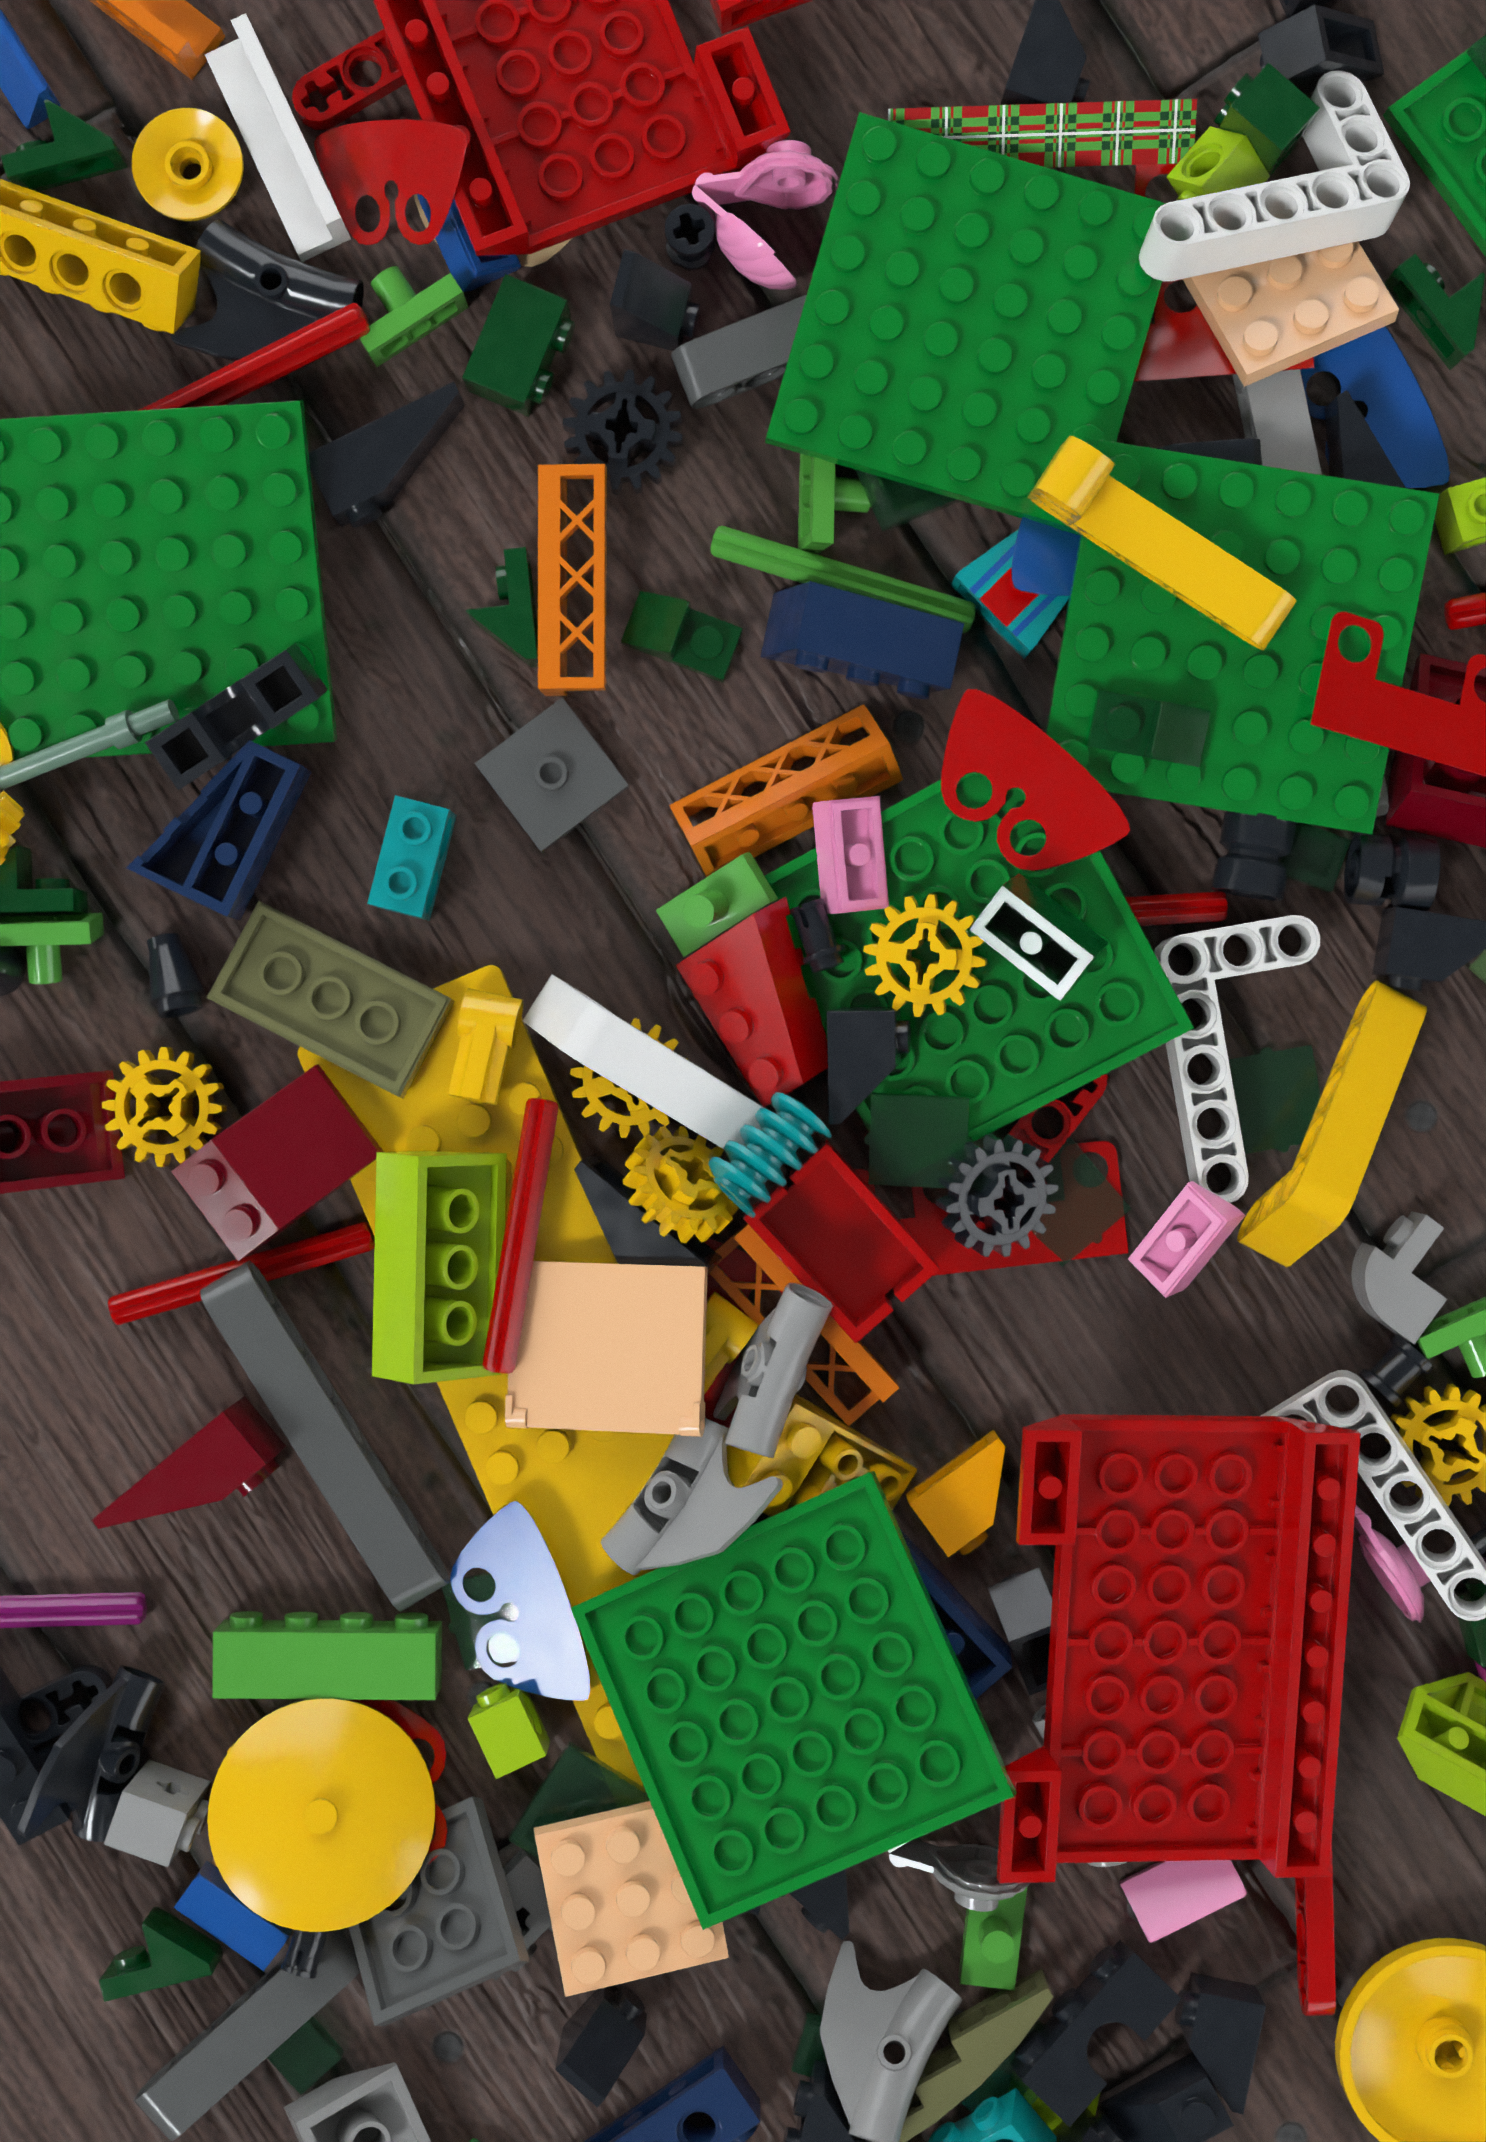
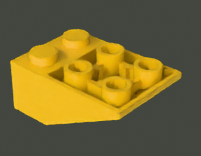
M795 1394L774 1458L727 1445L728 1475L735 1487L742 1488L771 1476L782 1480L783 1486L762 1512L770 1517L871 1471H875L891 1510H893L918 1470L912 1464L852 1427H848L844 1422Z

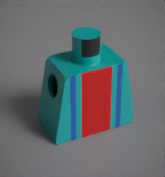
M1017 530L960 570L955 575L951 587L964 600L973 602L976 605V612L1025 659L1037 645L1070 596L1035 594L1021 591L1014 587L1012 581V559L1018 534Z

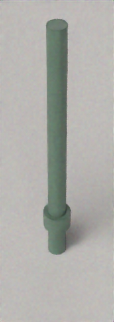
M170 699L136 713L125 710L106 718L105 725L0 766V791L109 747L115 746L117 749H122L142 741V734L178 721V710Z

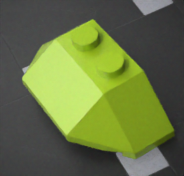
M1466 1672L1413 1688L1397 1739L1418 1779L1486 1816V1682L1474 1674Z

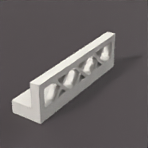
M245 13L231 20L239 39L204 55L301 262H304L351 240V237L259 39Z

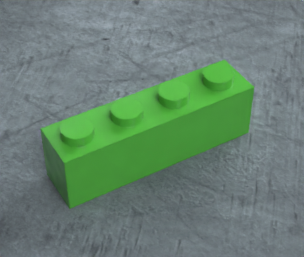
M241 1611L231 1613L229 1619H224L213 1631L212 1698L436 1700L442 1687V1621H428V1615L424 1613L409 1612L395 1615V1621H373V1614L367 1612L344 1613L340 1615V1620H318V1614L314 1612H292L285 1614V1620H263V1613Z

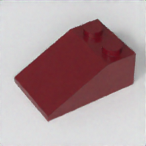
M1420 653L1416 659L1410 690L1459 705L1467 664ZM1486 668L1479 671L1474 681L1475 692L1479 699L1485 703ZM1396 750L1389 778V807L1386 825L1486 848V777Z
M317 1064L211 1139L171 1172L239 1261L265 1246L374 1162L377 1152L384 1151L320 1065Z
M113 1070L0 1081V1194L125 1179L122 1150H119L116 1146L121 1138L120 1130L106 1131L105 1128L109 1121L116 1118L115 1111L102 1108V1102L115 1100L116 1092L106 1085L108 1080L114 1079Z
M244 1396L216 1416L91 1521L98 1529L222 1501L236 1489L245 1497L280 1467L274 1457L286 1445Z

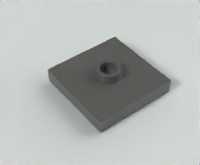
M563 697L474 763L542 853L629 788L628 783Z

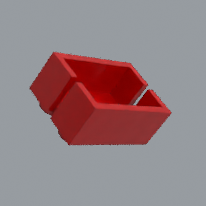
M826 1139L817 1147L818 1152L815 1155L811 1153L801 1162L803 1167L799 1171L793 1169L790 1172L789 1178L794 1184L790 1187L787 1185L782 1187L776 1184L768 1191L771 1197L768 1203L759 1199L752 1205L756 1216L752 1218L745 1213L743 1219L802 1285L817 1291L832 1303L833 1307L829 1315L856 1344L893 1311L892 1302L885 1295L893 1288L894 1295L901 1302H904L940 1268L937 1261Z

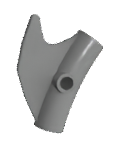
M788 1283L776 1308L763 1320L744 1346L713 1412L714 1418L724 1421L736 1407L725 1444L758 1455L774 1458L794 1396L805 1381L807 1363L833 1307L832 1303L822 1294L801 1284Z
M705 1418V1429L702 1437L674 1434L654 1472L625 1513L601 1539V1545L619 1567L632 1575H637L641 1570L681 1565L719 1554L756 1521L783 1486L782 1480L771 1476L742 1488L735 1487L730 1480L727 1467V1444H725L729 1428Z
M844 1941L828 1984L820 2026V2037L831 2079L850 2124L848 2134L872 2142H899L906 2115L922 2072L942 2032L962 2002V1998L942 1980L924 1968L916 1977L885 1991L871 1990L860 1979L853 1943L851 1941ZM888 2044H895L901 2048L903 2060L899 2064H891L885 2059L883 2051L884 2047Z

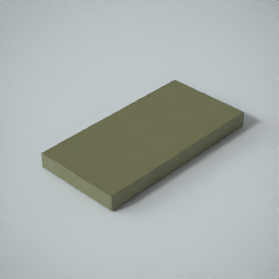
M258 901L207 996L209 1000L404 1099L455 1002L448 996Z

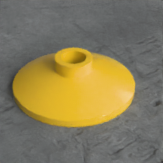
M177 108L160 114L145 126L134 145L132 174L140 194L157 212L172 219L196 221L220 212L236 195L243 177V154L234 133L220 118L201 109ZM190 164L201 166L200 174L194 179L183 177L184 169Z

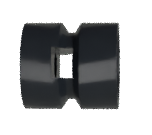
M1230 811L1224 812L1219 843L1229 850V854L1218 858V863L1215 864L1211 889L1246 898L1282 901L1288 875L1285 874L1286 868L1278 860L1292 854L1297 823L1277 819V816L1261 813L1255 816Z
M1354 833L1347 851L1344 869V896L1348 904L1381 906L1386 899H1390L1393 907L1428 911L1433 904L1439 882L1440 850L1437 841L1403 837L1397 844H1393L1389 835Z

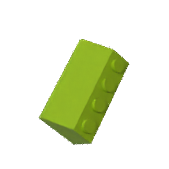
M449 1151L377 1152L372 1343L373 1377L409 1384H423L502 1375L501 1373L485 1370L482 1362L505 1231L507 1153Z

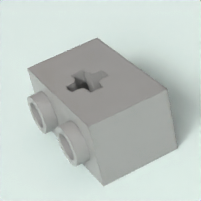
M149 1759L122 1791L104 1845L168 1867L180 1850L189 1852L196 1834L200 1835L208 1819L209 1801L204 1799L211 1781Z

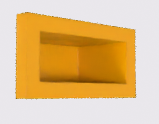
M994 1430L905 1494L909 1505L948 1557L958 1550L962 1555H965L976 1549L988 1537L985 1530L994 1523L1005 1446Z

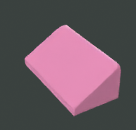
M880 796L814 802L812 809L820 897L824 899L827 914L887 908L889 906Z
M1193 1181L1188 1182L1128 1260L1167 1298L1183 1291L1189 1286L1245 1217V1214L1236 1206Z
M1231 1860L1159 1861L1119 1881L1150 1943L1247 1895V1891Z

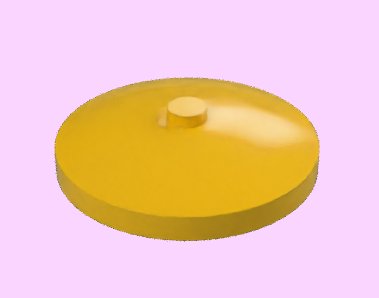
M320 1698L307 1699L281 1707L252 1725L231 1747L221 1763L211 1789L208 1805L207 1823L211 1851L216 1865L231 1891L243 1904L264 1919L279 1926L307 1932H326L357 1925L372 1918L391 1905L411 1884L425 1860L435 1823L434 1788L427 1764L414 1741L401 1726L390 1717L365 1704L352 1700Z
M1434 1938L1405 1945L1373 1964L1361 1976L1348 1995L1340 2013L1336 2029L1335 2059L1337 2072L1345 2095L1358 2118L1380 2142H1486L1485 1945L1456 1938Z

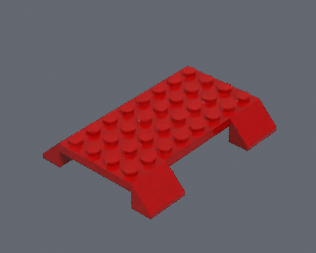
M373 0L421 120L449 124L461 129L467 135L464 164L453 200L476 256L532 254L689 194L695 186L696 179L703 173L719 175L739 172L751 161L765 154L771 144L783 141L790 136V128L748 26L697 45L695 61L693 63L668 0Z
M1062 1414L1023 1427L1016 1542L1019 1545H1055L1044 1746L1005 1766L1006 1772L1017 1793L1014 1797L1001 1802L997 1880L999 1883L1055 1882L1057 1863L1259 1859L1275 1878L1329 1877L1360 1432L1282 1416Z

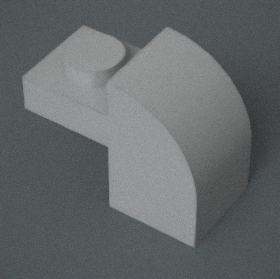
M1412 1211L1408 1217L1400 1216L1388 1229L1383 1239L1387 1246L1383 1251L1375 1246L1361 1243L1353 1260L1351 1277L1353 1290L1363 1309L1391 1332L1415 1344L1447 1299L1412 1274V1271L1435 1242L1444 1227L1428 1215Z

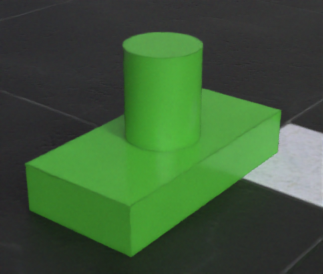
M393 266L379 273L371 282V287L388 311V314L369 326V333L359 339L376 367H379L469 307L463 291L451 273L416 295L399 267Z
M800 453L798 549L810 553H820L834 544V511L867 513L872 499L871 481L861 478L835 477V463Z
M747 852L664 904L656 912L683 957H686L698 951L752 914L777 901L778 898L752 854Z
M102 913L0 915V946H26L28 980L31 984H52L63 980L60 945L92 944L104 935Z
M1486 1297L1432 1320L1416 1343L1409 1342V1344L1427 1359L1459 1346L1472 1378L1486 1376Z
M1027 1888L1011 1898L1000 1900L998 1907L993 1911L980 1912L966 1909L958 1974L960 1984L1015 1991Z

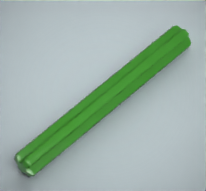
M718 526L712 539L710 549L714 557L802 584L812 581L964 623L962 633L970 630L976 614V605L973 602L726 526Z

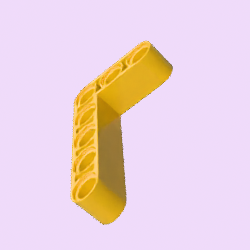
M1069 435L1059 447L1028 498L1059 521L1240 639L1264 651L1297 600L1257 571L1111 477L1109 474L1115 466L1114 462L1093 446L1077 437Z
M1377 980L1372 982L1355 1009L1292 1170L1252 1205L1240 1226L1237 1235L1239 1243L1285 1267H1289L1341 1225L1357 1196L1424 1021L1427 1006Z

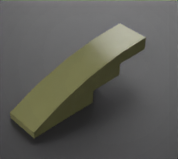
M1042 1968L1017 1981L1015 1991L1003 1989L949 2020L948 2029L951 2044L930 2055L911 2100L899 2142H907L940 2120L981 2086L1022 2042L1054 1998L1048 1978Z

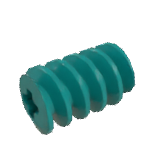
M776 1092L771 1097L776 1113L763 1108L756 1112L755 1117L761 1130L747 1124L740 1129L739 1132L746 1146L730 1140L725 1144L724 1149L730 1162L719 1157H712L708 1163L715 1183L734 1204L752 1218L756 1216L749 1202L752 1196L766 1203L771 1200L764 1183L769 1180L784 1187L787 1181L780 1167L785 1164L798 1171L803 1167L796 1150L801 1148L815 1155L818 1152V1148L811 1135L817 1132L825 1137H832L829 1129L810 1109L798 1100L780 1092Z

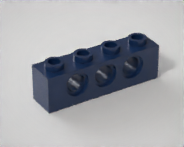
M722 2046L584 2142H745L754 2134L758 2127L757 2124L761 2122L760 2098L727 2050ZM694 2112H704L710 2115L713 2120L705 2126H695L688 2122L686 2118Z

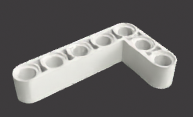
M1330 71L1319 79L1311 100L1320 109L1304 133L1303 138L1319 169L1318 172L1173 201L1160 206L1154 214L1139 254L1140 266L1145 273L1160 281H1176L1383 235L1389 229L1409 191L1410 180L1362 82L1351 73Z
M1290 915L1181 934L1163 940L1154 951L1180 1002L1183 1003L1187 999H1192L1201 1006L1203 1012V1019L1196 1029L1188 1031L1166 1043L1189 1181H1193L1212 1192L1207 1185L1206 1175L1213 1165L1220 1162L1224 1163L1230 1170L1231 1180L1227 1188L1214 1194L1229 1203L1237 1201L1245 1193L1248 1187L1249 1174L1215 980L1301 965L1310 961L1317 954L1320 947V933L1317 926L1310 919L1301 915ZM1285 926L1294 928L1301 937V947L1292 957L1284 954L1278 944V936ZM1231 935L1241 938L1247 947L1246 959L1240 966L1230 964L1223 954L1224 943ZM1176 945L1187 947L1193 956V966L1184 976L1174 973L1168 963V955ZM1199 1053L1205 1055L1212 1065L1210 1078L1200 1085L1194 1083L1187 1073V1065L1190 1059ZM1213 1108L1220 1115L1221 1128L1214 1137L1205 1139L1197 1129V1119L1205 1109Z
M551 974L523 1019L524 1023L570 1057L723 1149L729 1140L746 1146L739 1132L745 1124L761 1130L755 1114L760 1108H763L762 1105L622 1020L553 974Z
M1348 1370L1331 1372L1261 1415L1285 1417L1296 1414L1304 1417L1309 1422L1357 1430L1361 1433L1360 1439L1369 1433L1384 1435L1391 1445L1389 1452L1384 1457L1371 1459L1364 1456L1359 1450V1474L1449 1609L1457 1617L1467 1621H1478L1486 1618V1592L1483 1597L1473 1602L1460 1599L1454 1592L1456 1585L1465 1578H1476L1486 1585V1562L1366 1383L1357 1374ZM1337 1385H1347L1357 1392L1359 1397L1358 1404L1352 1410L1346 1412L1337 1411L1328 1404L1326 1399L1328 1391ZM1411 1481L1421 1488L1423 1494L1416 1504L1402 1506L1391 1498V1488L1398 1482ZM1434 1529H1443L1454 1537L1455 1542L1447 1552L1442 1554L1432 1553L1422 1544L1424 1535Z

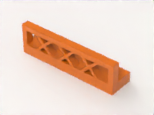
M89 0L191 80L194 79L207 62L204 54L217 49L225 38L222 29L185 0Z
M605 464L538 465V689L545 696H567V691H606L607 467ZM567 479H594V499L576 516L567 507ZM593 513L594 533L584 524ZM567 516L572 520V521L568 524V526H567ZM580 528L594 542V555L576 572L567 563V540ZM594 569L592 588L584 578ZM567 572L572 576L568 581ZM580 584L593 597V612L576 628L567 619V595ZM592 625L593 644L583 635ZM567 628L572 632L568 637ZM578 640L593 653V677H567V651Z
M863 704L669 806L705 876L708 877L744 853L750 852L754 858L814 827L812 809L814 802L872 797L904 779L889 741ZM861 727L869 735L850 746L839 745L842 737ZM805 756L817 757L812 766L802 771L790 770L794 762ZM755 782L767 783L764 791L752 797L741 796L744 789ZM707 807L718 808L714 817L694 827L688 818Z
M746 1222L715 1252L722 1257L718 1262L720 1263L740 1244L756 1262V1282L732 1281L717 1264L709 1274L747 1316L760 1325L766 1318L760 1312L761 1290H778L783 1292L788 1283L801 1285L802 1283ZM762 1270L774 1283L762 1282ZM740 1289H755L754 1304ZM829 1315L820 1333L830 1344L829 1363L808 1362L805 1380L849 1427L879 1399L884 1403L899 1389V1385L861 1341L855 1344ZM836 1351L847 1364L835 1363ZM814 1370L828 1371V1386ZM835 1371L856 1372L870 1388L849 1409L834 1394Z

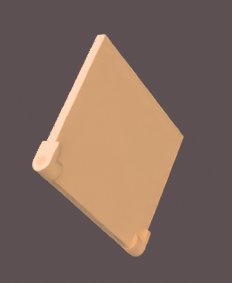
M533 1261L516 1366L512 1373H508V1394L505 1399L506 1426L508 1428L528 1429L530 1427L702 1437L705 1429L704 1384L708 1267Z

